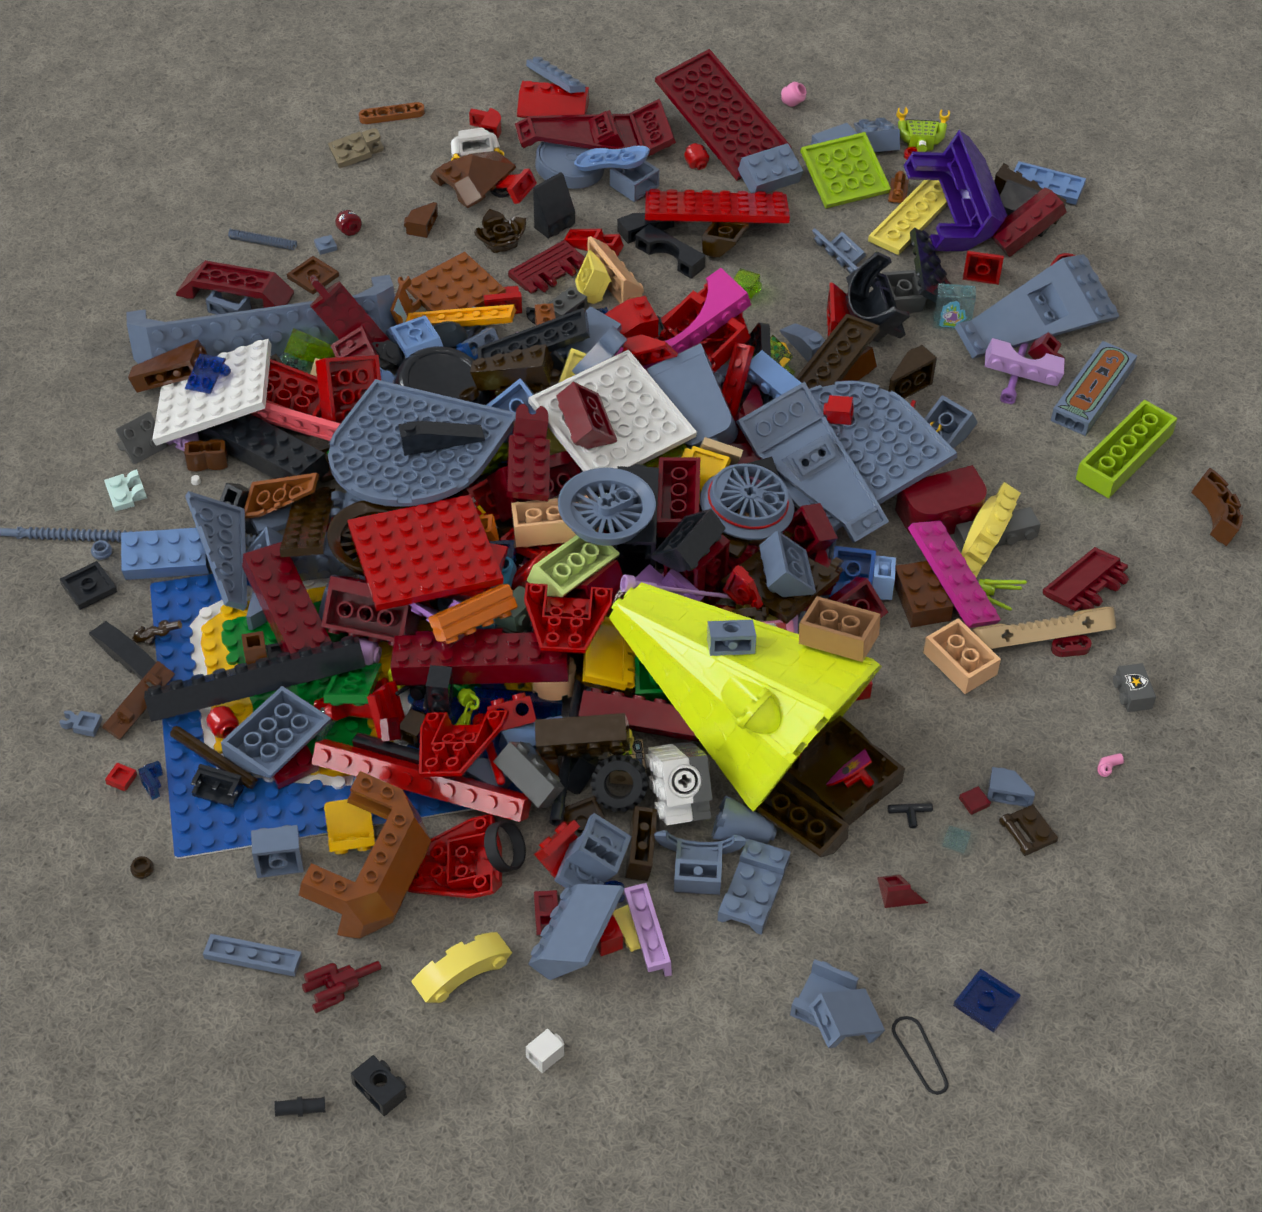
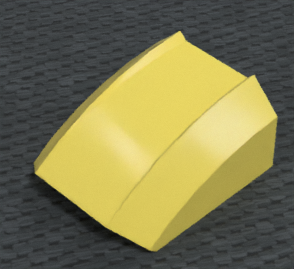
M589 250L575 279L577 290L587 296V302L595 304L603 300L602 297L612 281L603 263Z

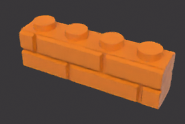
M502 584L430 616L428 620L431 628H433L436 640L438 642L445 641L446 644L457 641L459 639L458 635L462 633L469 635L476 632L475 627L482 625V627L493 624V619L497 617L503 619L511 616V611L516 609L518 605L515 597H513L510 585Z

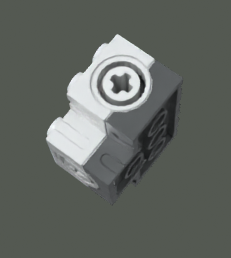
M692 741L649 747L648 754H645L646 766L651 771V776H648L649 788L657 796L658 802H654V808L657 809L659 819H662L666 825L710 819L709 801L713 800L707 754H704Z

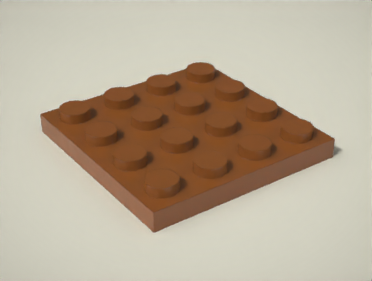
M466 252L411 279L412 283L406 289L416 300L417 298L420 299L422 306L427 311L472 308L473 306L484 307V295L506 293V289Z

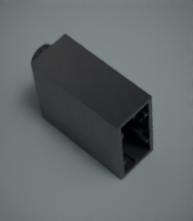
M640 464L630 467L617 466V469L629 471L639 476L650 486L656 501L655 513L650 523L637 536L625 543L613 545L620 553L614 560H618L622 574L632 575L635 578L648 565L655 569L656 563L651 558V555L656 550L659 468L646 467Z

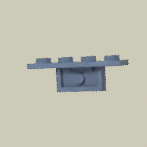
M815 228L812 230L816 236L814 238L819 246L824 245L826 252L831 257L835 255L837 257L836 261L842 267L846 265L848 267L847 271L850 274L858 268L856 264L866 256L865 252L843 232L829 242Z

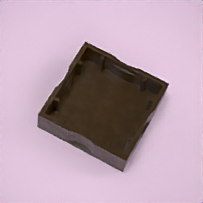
M840 715L810 741L809 745L803 750L801 759H796L782 778L850 826L903 783L905 768L884 750L872 744L862 732ZM864 749L867 751L872 763L864 769L874 781L872 786L867 787L861 779L849 788L843 781L832 786H826L834 774Z

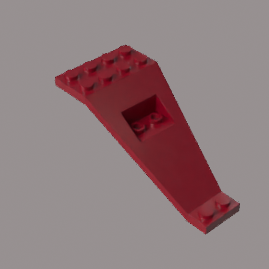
M660 98L627 114H612L608 110L600 114L529 116L515 123L523 149L532 146L538 141L586 149H622L632 146H646L650 149L648 154L650 156L676 143Z

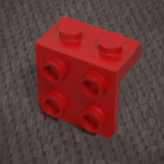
M575 820L569 823L564 821L554 830L556 833L551 838L550 836L546 837L539 844L541 848L534 853L536 858L554 878L558 873L569 844L578 838L574 832L580 826Z

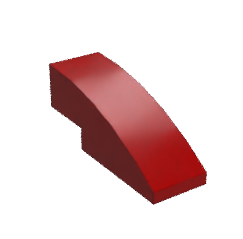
M570 229L564 238L572 247L588 251V237L591 236L607 244L611 250L615 251L617 257L624 246L620 234H603L602 229Z

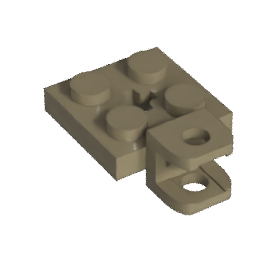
M376 128L361 133L359 131L328 143L329 149L339 168L371 158V154L384 150L380 141V134Z

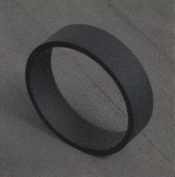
M503 820L488 826L485 832L484 846L491 865L502 873L521 868L525 861L526 847L519 828L509 820ZM499 827H502L507 832L512 842L513 861L511 866L504 862L498 850L497 832Z

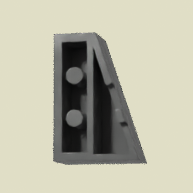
M521 741L509 742L493 761L538 808H548L564 789L560 778L550 770L530 743Z

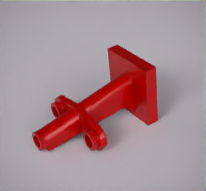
M396 681L387 682L367 697L368 704L363 706H354L349 703L334 706L330 703H324V697L314 701V707L329 716L331 720L337 721L348 716L373 719L378 739L381 738L380 719L399 717V723H401L405 718L400 696L395 695V692L398 691Z

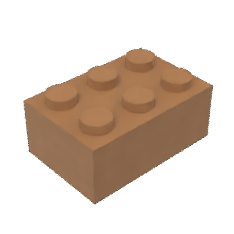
M816 596L799 623V644L863 662L879 636L880 614Z

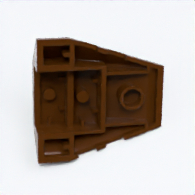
M497 151L472 153L442 164L433 171L430 178L439 186L445 183L455 189L458 201L466 208H470L486 197L485 194L489 190H494L496 188L495 184L500 179L503 181L516 166Z

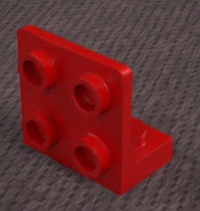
M518 286L504 287L506 293L484 295V307L514 304L515 314L522 313V296Z

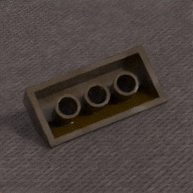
M781 778L767 798L755 810L819 857L834 854L848 839V823L783 778Z

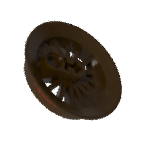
M362 500L345 507L337 513L328 528L327 541L332 554L349 570L365 576L347 520L407 508V506H383Z

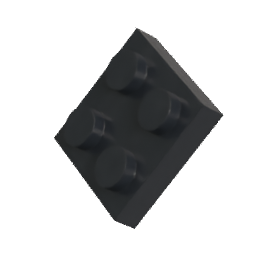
M98 561L60 578L61 585L79 610L117 592L116 586Z

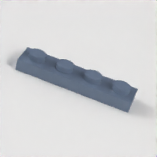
M210 934L203 956L204 959L295 977L302 953L301 951Z

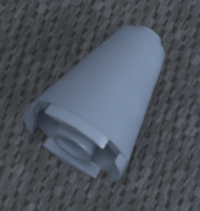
M730 796L723 797L719 806L721 809L715 818L712 839L723 841L731 838L733 835H740L746 840L751 839L764 844H768L769 840H774L777 828L774 827L773 823Z

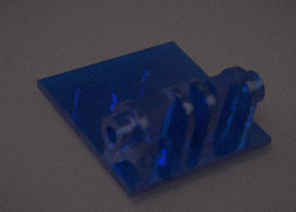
M200 354L184 389L211 394L219 375L225 377L231 373V369L225 364L226 358Z

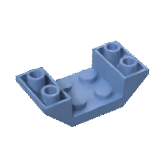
M426 315L386 330L390 341L398 343L406 358L423 348L443 347L439 335Z

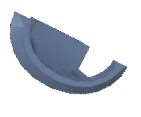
M666 830L658 831L654 834L655 840L660 845L676 851L674 892L720 895L722 854L737 851L746 843V839L740 835H733L731 838L723 841L697 842L677 838Z

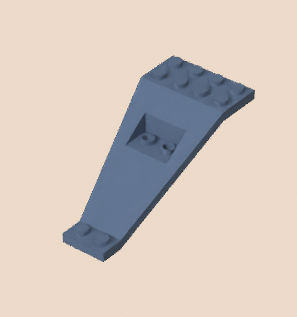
M1082 254L1060 259L971 321L958 323L955 329L973 359L986 354L992 338L1011 343L1012 348L1022 344L1032 343L1047 332L1052 336H1056L1087 326L1113 321L1120 316L1116 306L1112 304L1108 297L1107 291L1101 285L1098 275L1090 266L1089 260Z
M805 382L736 421L755 455L759 459L772 456L778 474L814 503H821L824 511L843 525L853 543L889 522ZM819 450H822L824 452L823 457L819 456ZM802 460L807 461L806 467L802 465Z

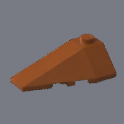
M311 473L252 482L245 505V519L261 517L314 493L319 474Z

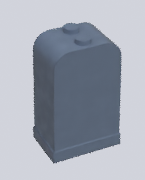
M701 343L679 353L677 357L664 360L647 368L649 375L697 431L695 438L683 443L685 448L700 447L704 437L727 445L735 441L738 435L737 425L713 372L711 362Z

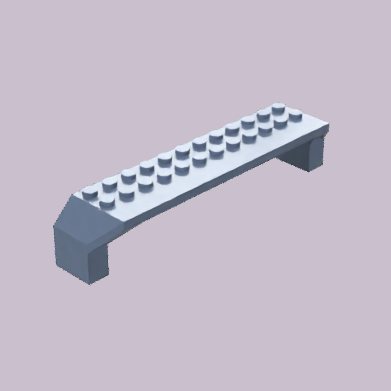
M390 275L371 277L372 287L352 296L387 336L386 330L396 326V322L390 312L395 298L394 286ZM314 301L169 322L147 319L146 309L126 312L133 359L138 364L197 339L205 347L207 352L206 358L208 359L214 358L223 352L234 351L240 346L251 345L258 340L269 339L272 344L271 356L277 354L282 363L291 362L297 358L298 360L334 355L330 345L339 339L311 308L310 305Z

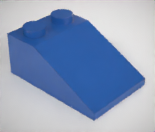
M835 546L833 559L838 557L844 560L839 566L843 568V571L839 575V581L833 587L829 597L856 577L868 578L872 585L876 551Z

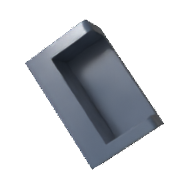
M213 290L206 298L208 312L215 315L251 310L250 298L247 296L240 303H236L222 298L221 292Z

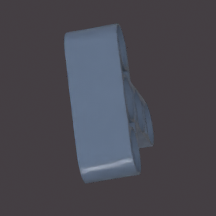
M612 326L574 367L572 372L576 375L612 358L621 349L627 338Z

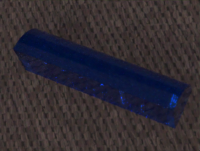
M474 687V692L480 700L479 708L473 710V717L480 713L486 714L488 711L487 706L491 705V701L503 698L504 702L513 700L512 695L525 692V696L530 695L536 720L557 717L562 712V700L551 701L538 697L537 692ZM519 703L516 706V712L520 715H525L529 710L528 705L525 703Z

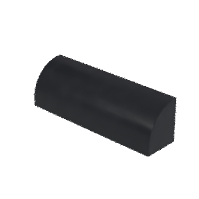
M361 732L357 733L352 740L354 747L419 764L420 750L391 741L382 742L381 738L378 739V737Z

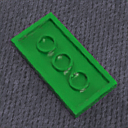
M373 663L366 665L364 668L333 675L324 693V703H330L334 706L344 703L353 704L354 706L368 704L367 697L373 693L382 672V663Z

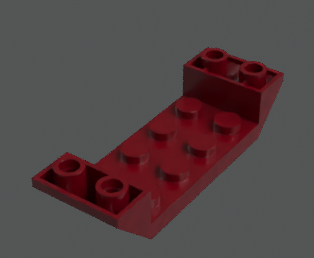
M206 260L188 274L176 292V296L186 299H194L200 289L263 299L264 308L288 305L294 295V290L275 272Z

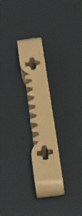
M1100 607L1075 612L1072 616H1060L1058 619L1035 620V622L1019 623L1018 625L993 624L972 628V632L990 649L1111 630L1116 628L1114 607ZM1005 631H1006V632H1007V635H1005V636L1002 638V637H1001L1002 634H1004Z

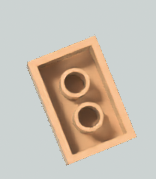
M959 618L926 637L923 653L964 694L998 674L1001 659Z

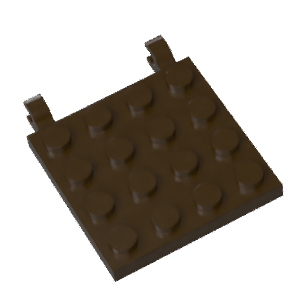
M785 531L783 533V535H785L789 539H791L794 536V534L790 533L789 531ZM760 550L739 566H742L749 572L748 575L754 579L763 602L759 609L762 610V607H768L770 615L787 624L813 603L816 596L820 597L839 581V575L843 571V568L839 566L844 560L835 557L827 568L808 558L816 592L813 595L782 597L768 589ZM731 573L720 580L721 588H724Z

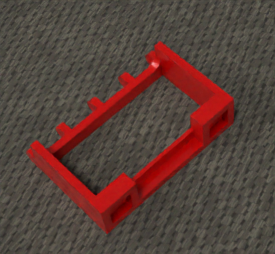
M693 290L661 321L664 329L661 331L660 336L666 338L668 335L672 337L678 335L674 329L695 309L701 312L706 299ZM733 317L722 326L733 335L712 356L707 354L714 373L731 357L735 342L745 344L751 338L746 326Z

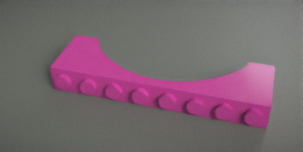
M722 268L706 278L708 284L707 298L696 319L680 334L665 341L678 354L699 344L707 336L726 324L732 317H736L751 306L748 293ZM621 348L614 356L622 353L623 348ZM662 361L644 365L643 368L648 372L647 368L656 365Z

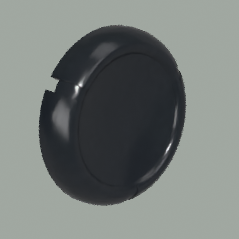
M442 346L423 348L412 353L400 364L394 378V384L460 399L459 395L464 389L471 386L476 387L470 373L472 361L475 360L454 348ZM490 390L479 391L480 395L473 403L487 405L490 400Z

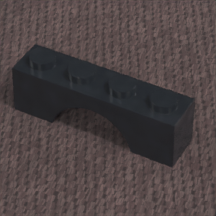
M651 224L636 234L635 247L648 255L667 253L674 256L678 260L677 271L691 279L705 268V254Z

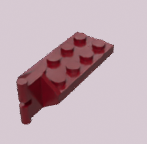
M312 275L310 277L312 286L320 294L310 306L339 340L363 326L366 328L372 343L390 341L340 281L326 289L316 276Z

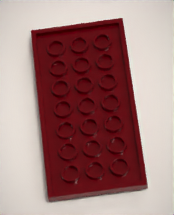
M710 49L655 77L656 84L736 181L742 178L738 171L742 157L788 143Z

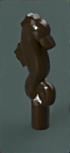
M162 620L159 622L158 627L151 626L145 630V627L141 626L139 630L134 632L132 639L137 644L139 642L152 644L156 639V635L165 636L169 631L182 628V623L180 620L173 622Z

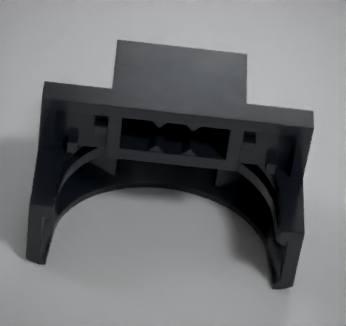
M877 251L846 277L848 283V293L845 296L850 315L879 325L880 331L873 341L878 342L887 334L901 339L906 335L902 323L910 315L908 311L903 312L897 309L887 276L880 273L892 263L891 258Z

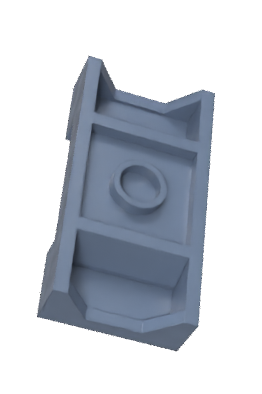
M747 839L728 892L725 893L719 908L717 921L726 922L732 919L750 925L756 933L762 935L790 861L791 852Z

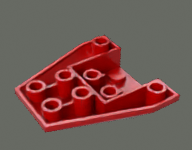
M526 583L524 603L540 650L586 653L612 606L613 588L591 587L590 599L548 597V584Z
M508 710L487 711L482 724L452 725L447 712L427 713L420 727V777L462 776L503 729L509 715Z
M488 814L470 818L431 838L429 849L408 892L461 898H477L495 894L502 886V872L497 871L491 865L484 846V837L488 826L496 823L494 815ZM497 832V846L502 857V845Z

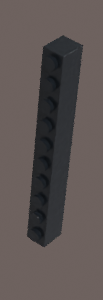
M346 636L341 641L334 643L332 641L323 642L315 648L303 647L295 653L284 652L278 654L275 658H260L255 661L256 663L248 665L247 663H240L228 670L224 668L217 669L212 672L213 674L205 676L204 674H197L189 680H174L169 685L162 687L160 685L151 686L144 693V700L150 720L153 722L278 690L281 686L286 688L364 668L366 665L359 637Z

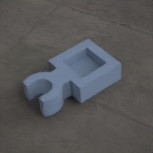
M64 711L65 718L69 720H60L59 722L64 729L72 728L74 733L95 737L103 719L100 714L80 711L79 715H75L72 711Z

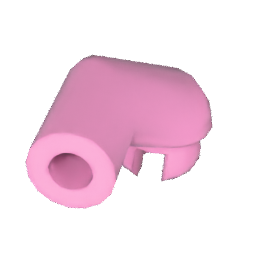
M1119 753L1101 758L1097 767L1098 773L1103 777L1109 776L1112 773L1113 766L1124 763L1122 754Z

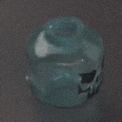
M300 349L284 350L283 355H280V360L285 365L303 372L304 367H308L307 355L303 356V352Z

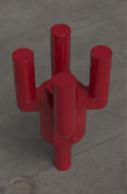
M379 961L354 970L350 965L338 969L335 963H330L305 973L306 983L302 984L304 993H307L324 985L326 986V990L314 994L317 1003L312 1004V1008L315 1013H318L343 1001L345 992L359 986V978L381 970V964Z

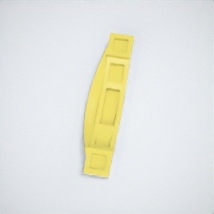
M1005 482L1000 486L996 495L988 498L979 510L961 552V555L965 558L967 565L976 577L982 566L987 562L993 548L998 544L1013 515L1012 512L1017 504L1016 501L1021 492Z

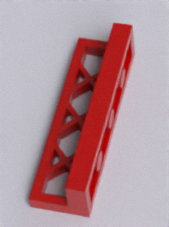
M736 342L722 388V393L734 420L755 349L753 346Z

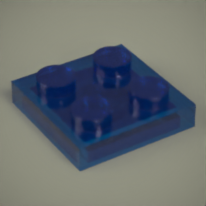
M980 969L954 1001L953 1006L994 1033L1020 1000L1021 995Z

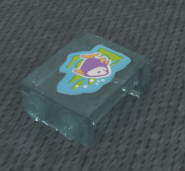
M939 283L935 311L933 312V328L956 330L955 326L958 323L971 321L976 300V287Z

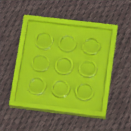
M865 132L801 147L800 152L825 209L887 194L891 191L890 185Z

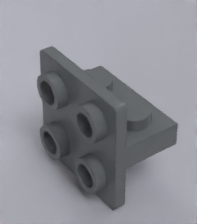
M147 412L116 428V433L121 440L116 444L120 450L127 452L133 464L167 447V443L156 446L152 440L155 420L151 412Z

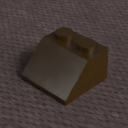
M712 222L702 235L703 254L712 258H720L737 244L749 228V224L741 222Z

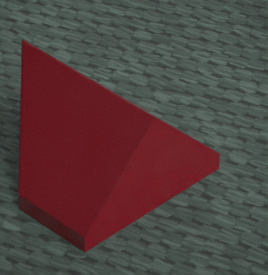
M901 875L877 877L885 908L928 903L911 889V885Z

